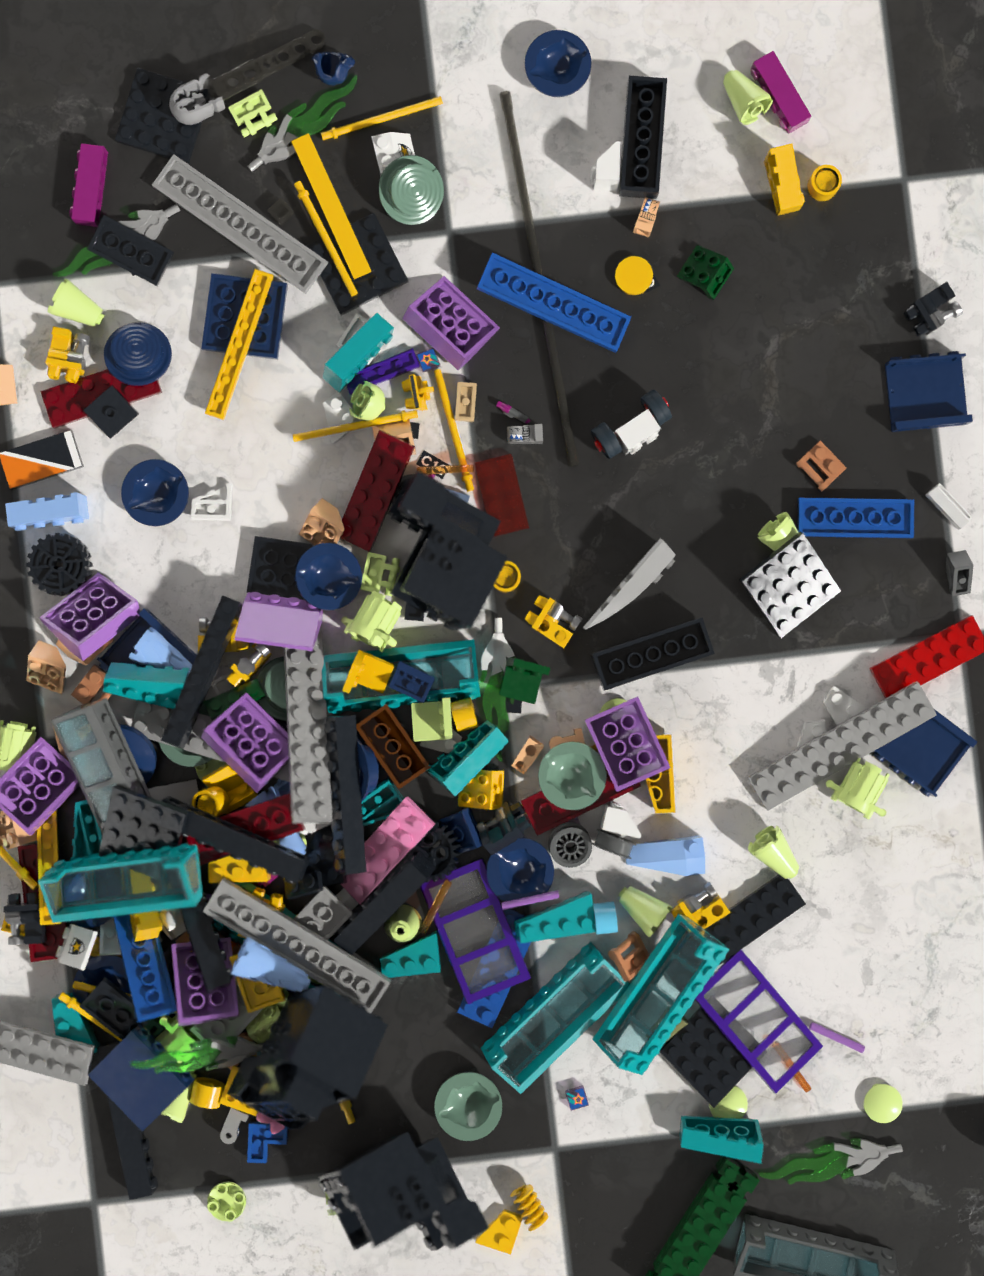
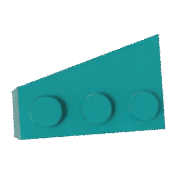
M389 777L378 783L374 791L367 794L366 798L361 802L363 826L388 818L404 800Z
M87 800L75 802L73 826L75 827L74 839H72L73 857H71V861L76 858L89 859L98 855L103 836Z
M437 930L383 954L380 959L382 974L388 978L439 973L441 971Z
M65 993L71 998L74 997L73 993ZM60 994L53 997L51 1000L55 1035L94 1045V1053L98 1052L97 1047L101 1043L98 1042L94 1033L95 1030L90 1025L89 1020L73 1008L69 1009L66 1007L67 1004L58 999Z

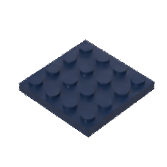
M211 273L202 350L226 353L251 278ZM272 281L246 356L278 360L288 288L287 283Z

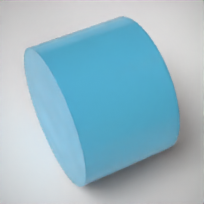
M614 901L594 903L596 935L618 932Z

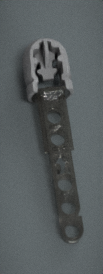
M312 30L304 34L303 38H296L214 79H211L210 75L205 73L199 76V80L193 79L179 86L170 97L169 107L171 113L180 123L193 125L213 116L214 112L219 113L225 110L224 100L263 81L265 77L307 57L309 52L312 54L322 49L325 44L323 32ZM319 36L322 41L319 44H314L311 38ZM298 44L305 47V50L301 53L294 49ZM286 53L289 58L286 61H281L278 55ZM266 62L267 64H270V68L267 69L266 66L263 67V63ZM247 70H253L255 76L248 78L244 73ZM235 78L239 83L237 86L232 87L228 84V80ZM209 87L208 93L211 98L215 97V100H211L203 105L206 102L202 93H196L202 92Z

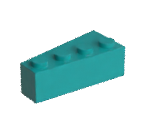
M376 313L325 363L323 379L340 393L356 374L367 365L368 361L379 353L380 348L392 340L394 327Z
M111 662L104 678L103 692L174 710L188 677L189 668L174 670L173 667L165 666L164 669L154 668V665L137 667L136 664Z
M488 720L468 734L467 740L456 743L450 753L440 755L438 757L439 761L431 766L429 764L431 768L427 770L428 773L454 796L461 792L477 773L509 742L498 727Z
M582 892L575 897L565 899L563 902L551 905L544 910L515 920L516 941L522 944L596 932L592 893Z
M681 1116L679 1133L681 1148L761 1164L764 1144L758 1119Z

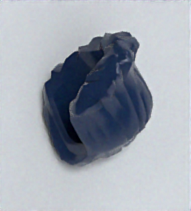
M318 52L312 57L317 77L323 83L331 86L342 84L347 78L349 69L355 65V60L351 56L341 52Z

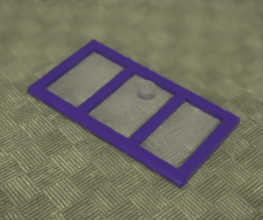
M483 859L451 871L452 874L446 876L443 880L439 879L436 882L431 880L424 882L420 886L467 1004H472L474 1001L531 979L506 914L502 909L501 902L490 888L487 879V868Z
M742 950L731 956L714 972L713 976L704 985L703 990L695 998L699 1006L775 1094L823 1047L820 1041Z

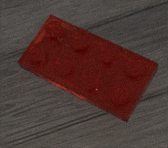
M512 454L474 462L486 513L501 521L493 537L529 529Z

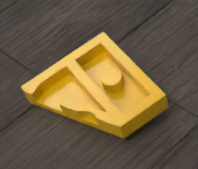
M504 1209L498 1215V1218L488 1225L489 1229L476 1237L475 1243L511 1255L523 1219L520 1216L521 1214Z

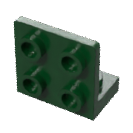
M697 245L677 277L702 288L706 296L714 300L733 272L734 267L726 256Z
M507 658L499 695L535 704L542 675H549L550 667L516 658Z

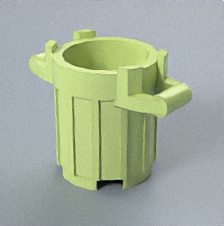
M373 591L370 595H367L353 620L344 616L341 622L346 626L343 632L346 634L349 632L352 635L350 638L357 642L360 640L383 652L386 645L391 647L397 645V641L389 634L401 615L402 607L395 601L391 603L384 599L386 596Z
M0 720V770L8 771L34 745L36 737L35 726L29 730L27 729L28 724L10 721L7 725H3L4 720Z
M858 758L857 761L852 763L840 786L832 780H827L826 787L835 790L831 796V799L835 802L838 800L864 814L863 817L868 820L873 812L877 813L880 817L886 815V810L880 809L875 804L885 788L890 775L886 773L885 776H882L880 774L882 769L867 761L862 765L859 763L861 759Z
M177 1014L173 1018L169 1015L160 1017L159 1022L166 1029L155 1039L163 1045L164 1049L171 1056L176 1058L181 1066L193 1055L203 1063L208 1062L209 1052L205 1050L207 1046L190 1031L194 1025L178 1027Z

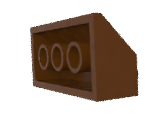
M387 704L356 724L357 731L373 750L376 758L398 790L431 768Z

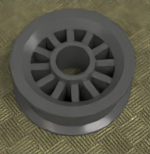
M574 822L560 824L549 836L548 846L551 856L556 863L563 867L572 868L582 865L588 860L592 852L590 836L587 830L580 824ZM570 842L575 843L572 847H566Z
M597 829L599 833L595 843H591L592 845L615 855L631 859L629 855L632 847L637 844L615 834Z

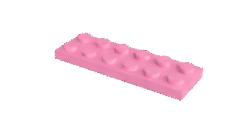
M406 797L364 843L366 872L346 875L347 883L341 885L359 904H362L430 831L435 823L409 797Z

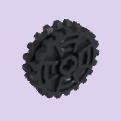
M55 533L54 536L48 534L45 540L40 538L37 540L38 545L31 547L33 552L28 553L27 556L30 558V562L26 563V567L30 568V571L27 572L28 576L33 577L34 579L31 582L34 585L37 584L39 590L47 591V594L65 596V593L71 594L88 581L86 579L87 576L92 575V572L89 571V568L93 567V563L89 562V559L92 557L91 553L86 552L87 546L81 544V541L75 537L73 538V536ZM57 563H63V566L58 567Z

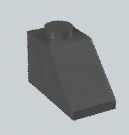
M966 550L947 553L946 572L952 597L971 593L974 565Z

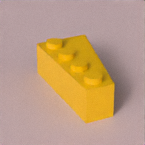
M672 734L656 735L670 768L647 778L646 783L655 813H675Z
M122 866L121 869L123 881L125 886V892L127 894L124 866ZM130 869L133 894L155 891L154 882H151L150 876ZM159 911L130 914L134 942L158 938L160 931H162Z

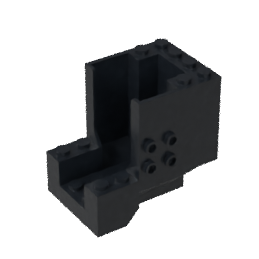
M418 471L405 480L388 512V515L392 516L391 520L399 524L403 522L408 525L409 530L415 533L421 532L389 594L427 613V618L435 622L437 620L443 622V626L451 631L471 628L508 559V556L489 546L501 521L444 490L443 484Z
M326 985L324 987L302 990L301 992H290L277 1021L274 1022L270 1029L271 1034L268 1040L262 1045L260 1057L252 1056L243 1059L227 1095L290 1130H302L309 1121H317L323 1108L346 1099H356L388 1024L382 1021V1017L375 1014L371 1015L366 1012L367 1009L365 1007L351 1003L350 998L344 995L339 996L334 993L335 990Z
M408 1132L393 1136L319 1176V1185L322 1191L327 1193L329 1197L328 1204L331 1210L336 1212L353 1250H357L369 1242H372V1248H376L414 1224L422 1231L424 1243L431 1251L438 1250L443 1246L449 1247V1249H456L489 1229L477 1202L467 1198L438 1137L425 1140L415 1146Z

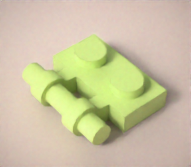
M262 89L228 107L238 126L246 124L247 127L240 130L244 137L250 134L254 135L259 129L265 126L269 127L272 125L271 123L278 120L275 113L267 116L266 111L272 108ZM260 115L262 119L252 124L250 120Z
M368 552L360 590L379 593L380 587H386L385 595L392 597L389 593L395 584L397 573L400 572V559L393 558L390 565L386 564L387 556ZM384 570L390 571L388 582L382 581Z

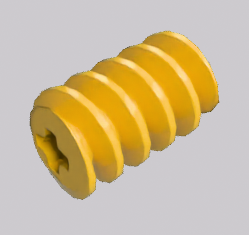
M532 1185L518 1187L510 1194V1197L516 1196L513 1201L514 1204L520 1203L517 1210H524L520 1216L522 1218L528 1217L524 1223L532 1224L528 1231L539 1228L547 1220L548 1214L544 1212V1206L540 1205V1199L536 1198L537 1193L533 1191Z

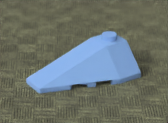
M700 835L636 843L637 845H633L629 855L631 859L626 858L627 865L683 876L705 874L703 837Z

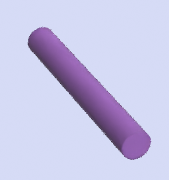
M557 890L502 902L501 905L503 910L560 897Z
M811 1022L809 1026L810 1030L860 1053H863L865 1050L864 1045L814 1022Z

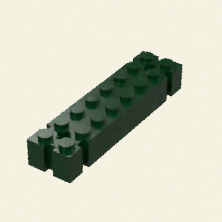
M721 1156L715 1165L718 1170L717 1173H710L653 1262L655 1270L653 1272L648 1270L645 1276H699L747 1202L746 1192L748 1191L752 1194L760 1180L757 1174L744 1165L740 1169L737 1161L733 1158Z

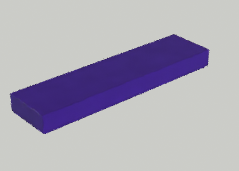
M412 348L363 368L347 384L346 387L349 394L352 395L359 384L364 385V381L377 385L419 368L420 364L414 349Z

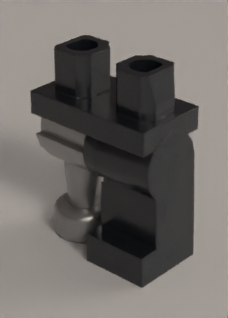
M948 282L943 283L938 288L916 300L904 312V316L908 321L916 317L920 323L913 327L917 337L924 334L928 335L937 330L951 316L956 318L963 314L960 304L956 301L950 303L948 309L940 312L938 307L956 296Z
M508 802L502 804L503 807L495 810L494 818L487 823L481 821L476 824L480 832L479 836L482 844L491 855L512 844L518 838L525 837L523 831L529 828L531 824L526 815L517 818L525 813V809L520 802L511 806Z
M39 892L26 893L27 903H21V893L8 895L7 905L3 906L5 921L10 924L12 936L8 937V945L23 943L24 945L41 944L47 941L46 925H40ZM22 924L25 926V936L20 935V925Z

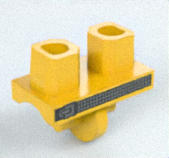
M409 375V379L401 382L404 392L412 391L413 396L412 398L405 399L406 408L420 411L427 410L426 401L430 400L429 393L434 392V387H428L427 381H422L421 376Z

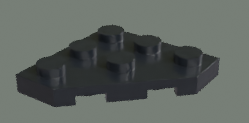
M331 826L319 829L305 849V855L310 857V861L304 874L320 871L323 887L347 883L346 875L336 874L334 868L335 854L332 845L334 839Z

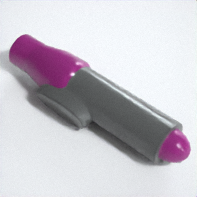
M498 401L496 406L503 411V414L510 418L514 417L523 423H530L528 416L512 408L510 405Z

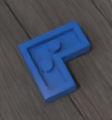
M250 1121L247 1162L267 1163L268 1144L287 1145L288 1128L285 1127L277 1134H271L270 1123Z

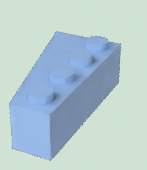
M74 492L70 493L71 496L55 495V500L43 497L37 498L36 502L24 500L6 503L8 527L15 528V531L27 530V526L45 528V524L52 523L53 526L65 525L64 522L72 521V524L84 523V519H89L87 496Z

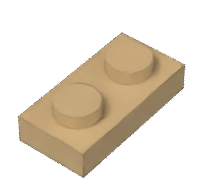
M458 382L455 421L474 422L477 383Z

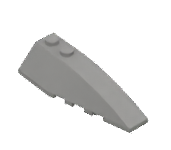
M661 538L656 541L582 627L584 630L604 621L637 598L652 582L656 584L663 576L661 572L664 568L669 569L675 562L673 558L676 554Z

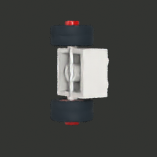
M653 389L640 398L645 411L617 429L615 433L605 422L591 430L595 441L594 445L599 452L602 451L608 459H611L621 451L625 455L629 452L633 455L641 449L644 442L649 444L657 439V436H659L658 432L661 429L660 426L670 420L672 414L666 399L661 397L656 390Z

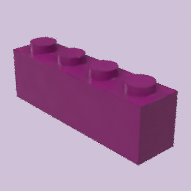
M772 51L754 61L751 67V75L773 99L770 108L773 113L778 115L782 129H786L789 134L807 124L812 116L775 52Z
M81 143L80 150L77 151V161L79 163L74 173L76 187H73L72 190L74 203L70 207V217L78 225L99 226L108 151L104 146Z

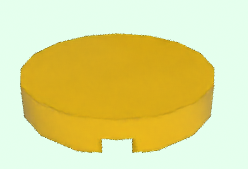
M631 256L622 260L615 272L617 286L628 295L644 293L653 280L651 265L645 259L637 256Z

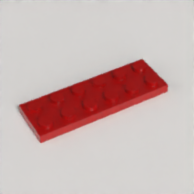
M970 615L869 669L886 699L915 681H918L921 686L984 653V636L973 615Z

